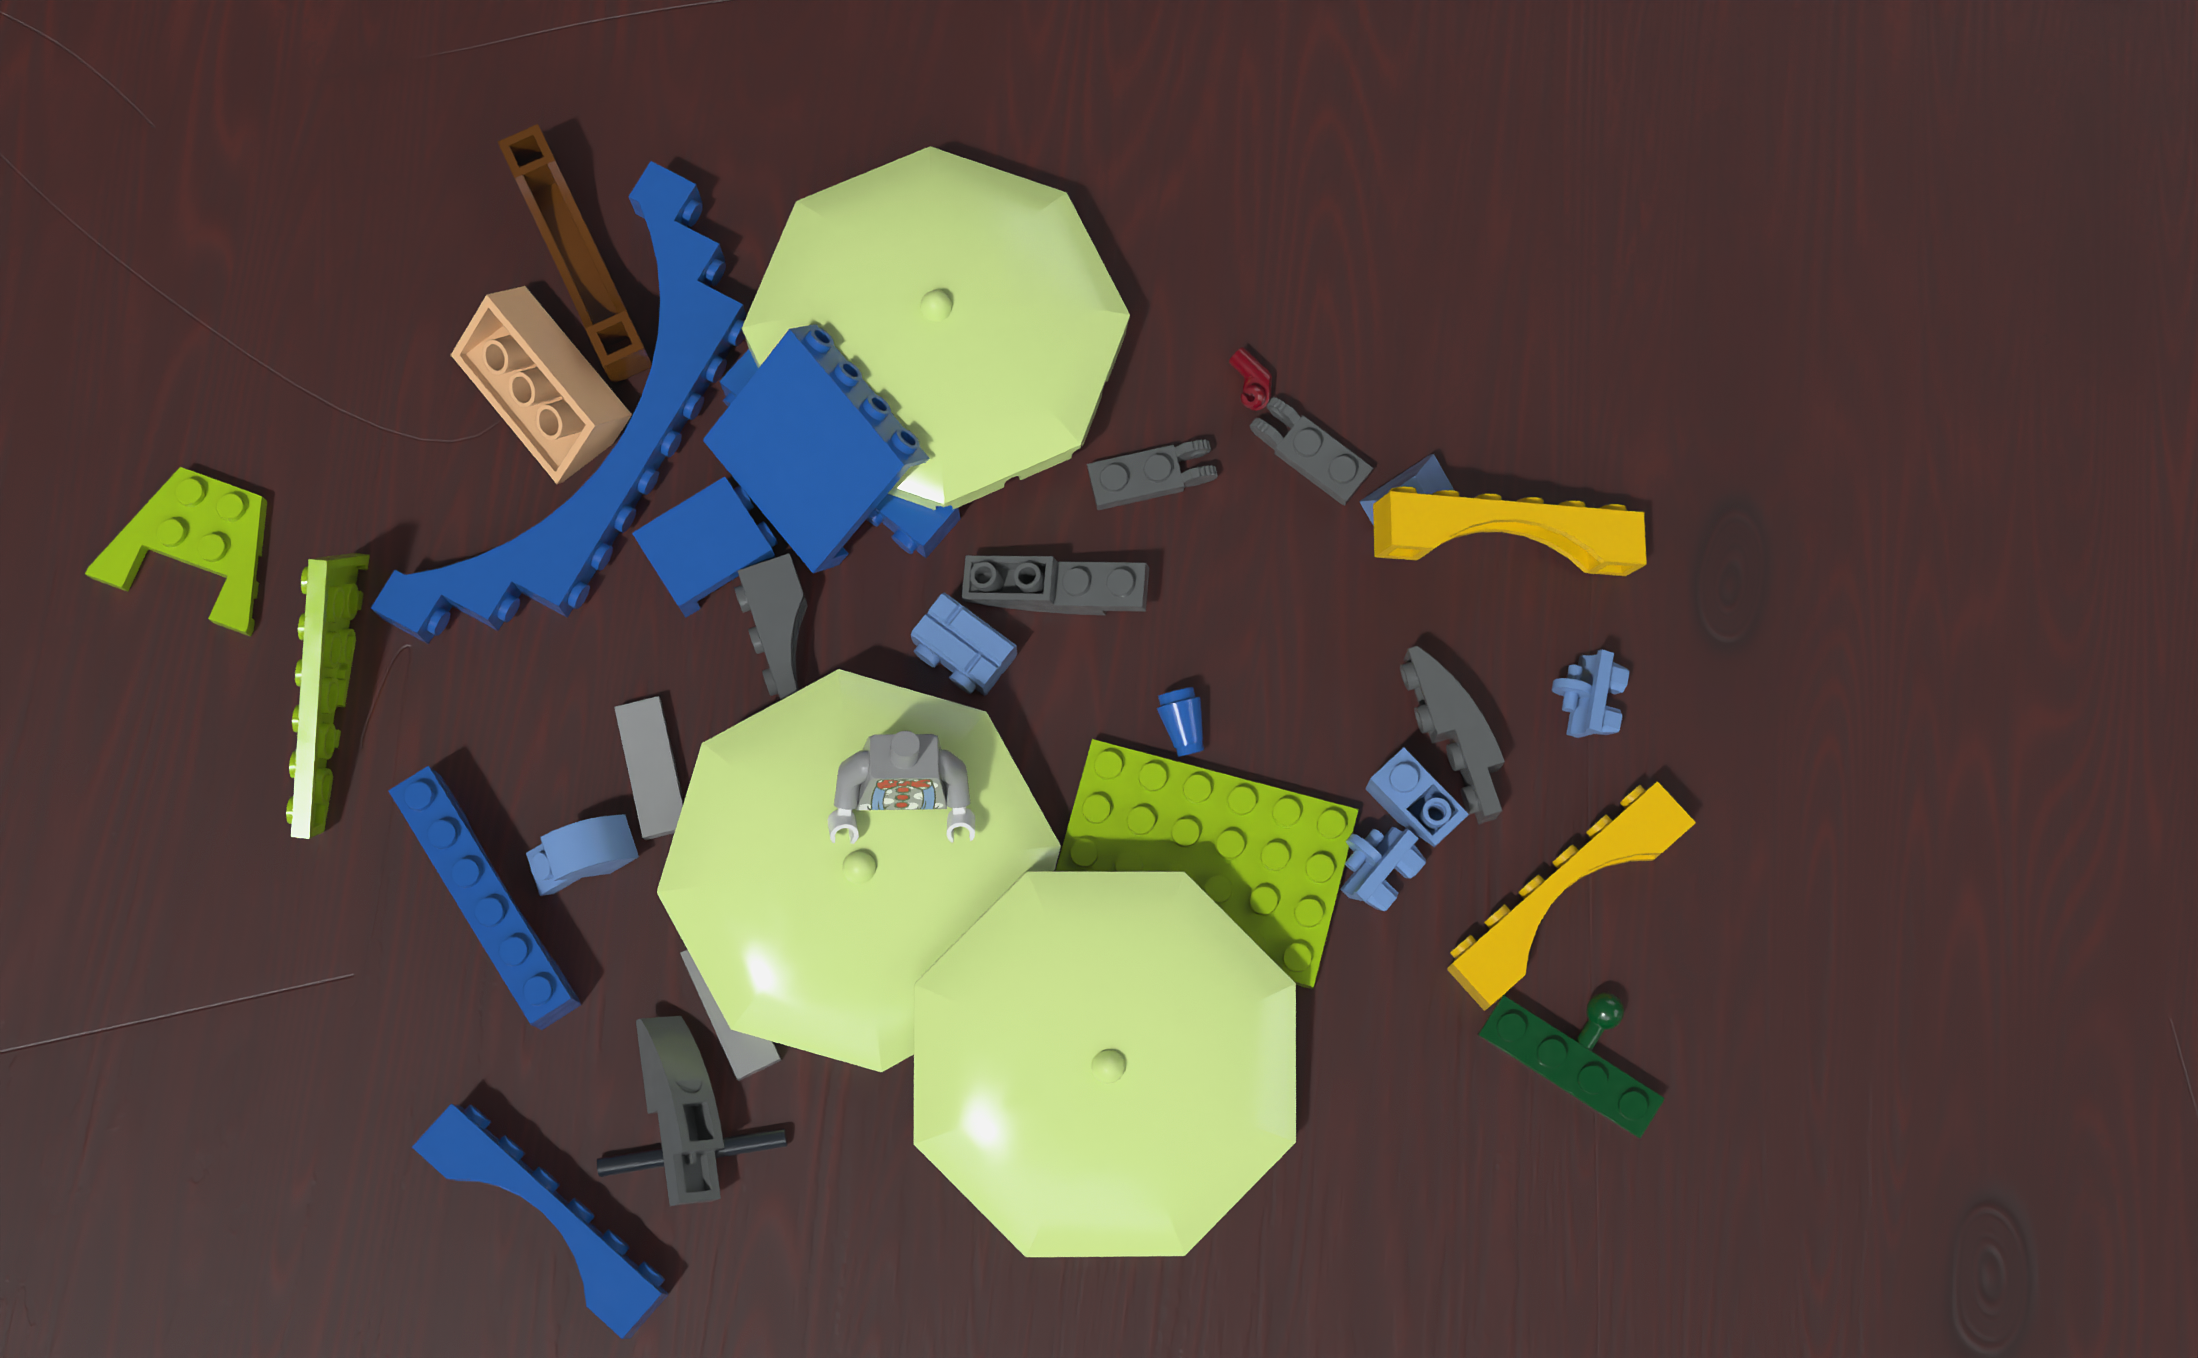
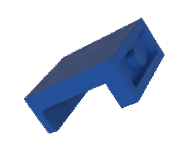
M726 477L721 478L632 533L685 618L701 609L697 601L738 577V570L759 564L764 560L768 561L776 558L772 547L778 543L764 521L756 525L748 511L755 508L750 498L740 485L733 489Z

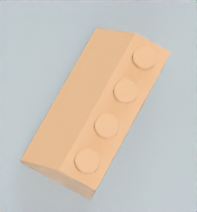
M526 286L487 294L451 354L556 484L567 480L610 447L632 416L630 411Z

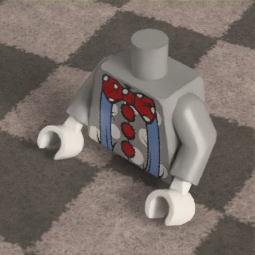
M900 731L896 734L869 736L863 750L856 752L839 766L834 806L838 810L833 811L827 819L832 843H835L836 832L842 828L849 829L851 844L857 841L859 834L852 809L925 810L947 809V806L952 808L947 816L946 835L948 840L954 842V828L961 826L969 830L970 841H972L975 836V815L970 809L966 808V806L970 805V795L965 764L948 750H942L939 738L934 734H914L911 731Z

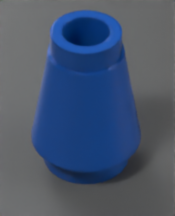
M1189 687L1159 695L1158 699L1161 707L1156 709L1174 748L1177 750L1178 757L1204 751L1201 698L1195 696L1194 688Z

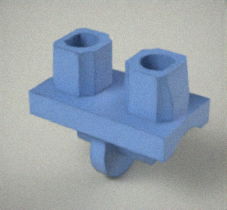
M1602 649L1596 655L1580 656L1578 666L1569 665L1567 678L1553 680L1552 692L1564 696L1562 710L1570 712L1566 735L1580 738L1592 734L1610 735L1619 732L1623 714L1620 709L1606 706L1608 693L1619 694L1624 692L1628 684L1629 670L1613 662L1614 653Z
M1391 827L1385 836L1376 829H1373L1365 839L1356 834H1351L1346 840V844L1353 851V854L1345 862V865L1354 873L1340 890L1351 899L1364 901L1377 910L1386 911L1397 899L1398 892L1385 880L1389 873L1395 868L1404 878L1411 879L1426 864V859L1414 845L1419 838L1409 829L1400 831L1395 827Z

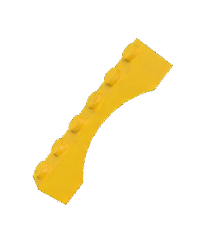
M1413 487L1392 488L1385 496L1373 504L1374 555L1379 558L1419 560L1437 546L1456 537L1477 532H1504L1525 536L1548 545L1570 559L1584 573L1627 576L1647 565L1644 512L1626 511V506L1620 504L1604 505L1600 508H1587L1585 503L1581 501H1566L1558 505L1544 504L1543 499L1536 497L1522 498L1516 502L1503 501L1502 497L1498 494H1482L1474 498L1459 497V492L1453 490L1437 491L1432 493V495L1418 494L1417 490Z
M1658 781L1647 791L1641 785L1636 787L1620 802L1626 810L1617 818L1612 820L1607 814L1586 832L1592 839L1580 850L1572 844L1552 862L1558 868L1555 873L1547 880H1544L1538 874L1518 892L1524 898L1520 904L1512 911L1504 904L1484 922L1490 929L1478 941L1472 935H1469L1450 952L1456 960L1447 970L1484 1011L1526 975L1529 950L1537 927L1550 905L1566 888L1580 878L1607 866L1629 861H1652L1696 823Z

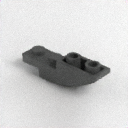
M966 555L962 600L1009 609L1077 615H1106V611L1146 612L1149 567L1146 563L1057 562L1052 556Z
M1418 646L1408 648L1404 657L1405 663L1400 665V672L1406 689L1408 691L1414 689L1419 706L1414 708L1420 731L1422 733H1429L1432 744L1450 739L1451 744L1446 745L1447 756L1454 771L1460 770L1466 787L1461 788V796L1467 813H1475L1478 824L1495 820L1502 812V808L1490 773L1499 771L1505 763L1496 738L1479 708L1454 676Z
M682 1016L640 1018L636 1020L647 1112L648 1114L658 1113L670 1206L721 1199L715 1151L724 1148L714 1093L700 1051Z

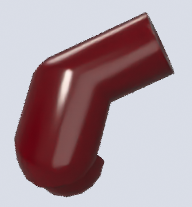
M1241 347L1229 360V364L1244 377L1243 393H1241L1240 397L1241 402L1248 409L1261 410L1271 399L1272 375L1247 349Z

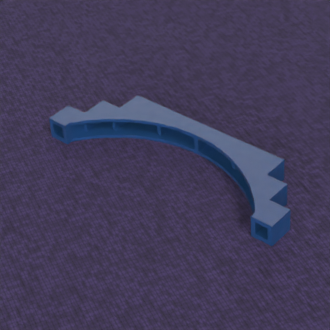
M650 161L628 196L635 214L645 219L651 234L658 266L660 310L658 336L651 370L641 399L618 443L598 470L568 501L542 522L513 540L477 557L443 568L408 575L394 570L371 607L384 621L429 644L434 635H440L446 628L450 619L449 610L452 606L498 631L503 622L507 623L515 616L520 605L519 596L521 593L567 618L573 608L578 609L585 602L590 591L588 583L596 570H603L608 564L613 553V547L611 546L619 532L624 533L631 526L636 515V509H634L643 494L648 495L653 490L659 477L657 470L666 456L670 458L676 452L682 439L680 432L688 419L694 420L704 404L703 394L711 382L716 383L723 375L727 365L725 358L733 345L739 346L745 338L742 326L747 314L743 304L710 287V285L716 286L719 283L726 268L720 244L687 227H692L697 222L703 208L702 199L695 183Z

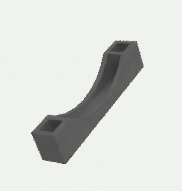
M789 553L738 570L742 585L734 587L742 612L751 610L756 625L748 628L756 654L765 652L770 667L762 670L770 696L779 694L780 700L799 691L796 678V646L800 625L808 607Z

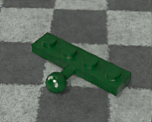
M1608 992L1594 995L1586 1007L1588 1021L1577 1039L1573 1040L1502 995L1477 1035L1640 1139L1665 1098L1592 1052L1604 1030L1613 1029L1622 1021L1624 1006L1621 1000L1616 995Z

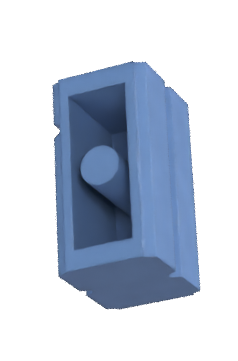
M945 592L939 596L911 633L912 641L917 646L914 649V653L931 667L935 668L938 663H941L953 672L949 677L950 680L968 694H971L976 689L982 695H987L1018 654L1017 646Z

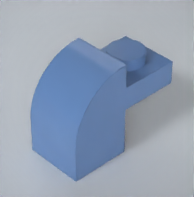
M625 814L596 817L566 825L542 836V844L526 853L540 896L555 894L582 877L611 874L639 857Z

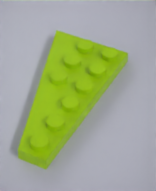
M349 553L308 559V566L302 572L301 590L303 594H306L305 613H302L299 619L298 636L300 640H303L302 659H299L295 670V682L300 687L299 705H296L292 716V728L294 732H297V749L293 751L289 763L290 777L295 778L294 796L290 797L286 810L287 822L292 824L291 837L310 839L325 831L333 782L332 771L326 768L327 759L329 760L332 757L334 748L339 746L341 731L335 729L333 721L336 707H345L356 643L355 632L353 629H349L350 620L355 618L357 609L361 610L364 593L358 591L356 582L358 570H368L370 558L368 554Z

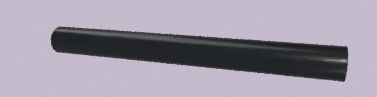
M779 1128L724 1137V1148L715 1151V1158L787 1147L786 1129ZM662 1148L597 1158L599 1177L665 1167Z

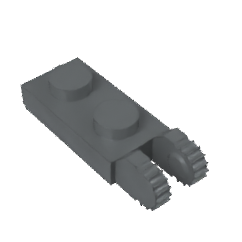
M1273 397L1266 405L1275 418L1279 419L1291 430L1283 438L1274 427L1260 418H1256L1250 424V429L1263 442L1275 450V455L1345 506L1371 475L1373 467L1302 415L1300 417L1284 401Z
M1206 439L1190 441L1177 447L1170 445L1087 464L1097 510L1183 492L1184 488L1202 483L1205 484L1217 479L1218 474L1215 466H1201L1181 473L1178 463L1200 458L1210 453L1209 441Z

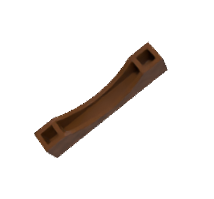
M536 124L498 141L612 385L651 368L652 363L539 125Z

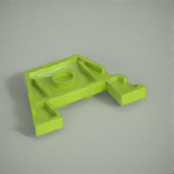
M180 467L95 559L85 574L91 579L128 592L147 551L151 550L220 575L227 579L208 619L217 625L251 637L255 620L252 618L254 599H257L259 582L256 581L258 556H262L267 501L255 493Z

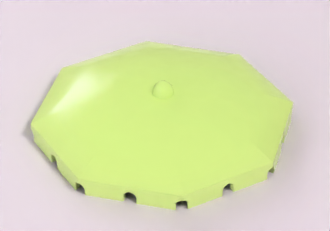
M929 146L797 200L742 326V331L748 348L759 368L789 329L817 324L819 328L825 330L832 337L834 346L845 359L860 370L862 379L873 392L888 403L891 413L901 425L917 437L920 447L930 458L926 463L910 467L888 494L936 510V506L958 508L1004 488L1005 482L1012 477L1019 476L1020 480L1072 458V454L1084 445L1101 401L1105 382L1109 380L1125 338L1130 314L1066 192Z
M838 669L701 744L657 894L731 1030L883 1072L914 1055V984L1027 871H1054L1061 845L986 711ZM911 731L914 734H934L938 736L941 749L948 750L966 766L970 805L966 806V808L970 809L975 815L974 839L970 841L969 830L959 826L954 828V842L948 840L946 835L947 816L952 808L947 806V809L925 810L852 809L859 834L857 841L851 844L849 829L842 828L836 832L835 843H832L827 819L833 811L838 810L834 806L839 766L856 752L862 751L868 737L872 735Z
M1027 871L914 984V1145L1025 1257L1185 1256L1296 1143V983L1184 871Z

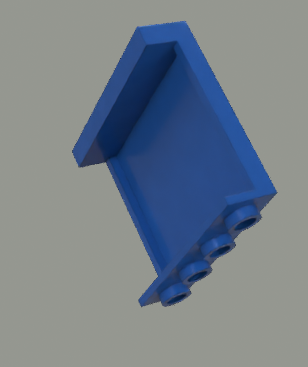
M817 324L791 328L786 332L703 439L704 443L812 573L840 565L848 555V552L843 548L845 543L910 467L926 463L930 459L920 447L917 437L901 425L891 413L888 403L873 392L862 379L860 370L845 359L834 346L832 337L825 330L819 328Z

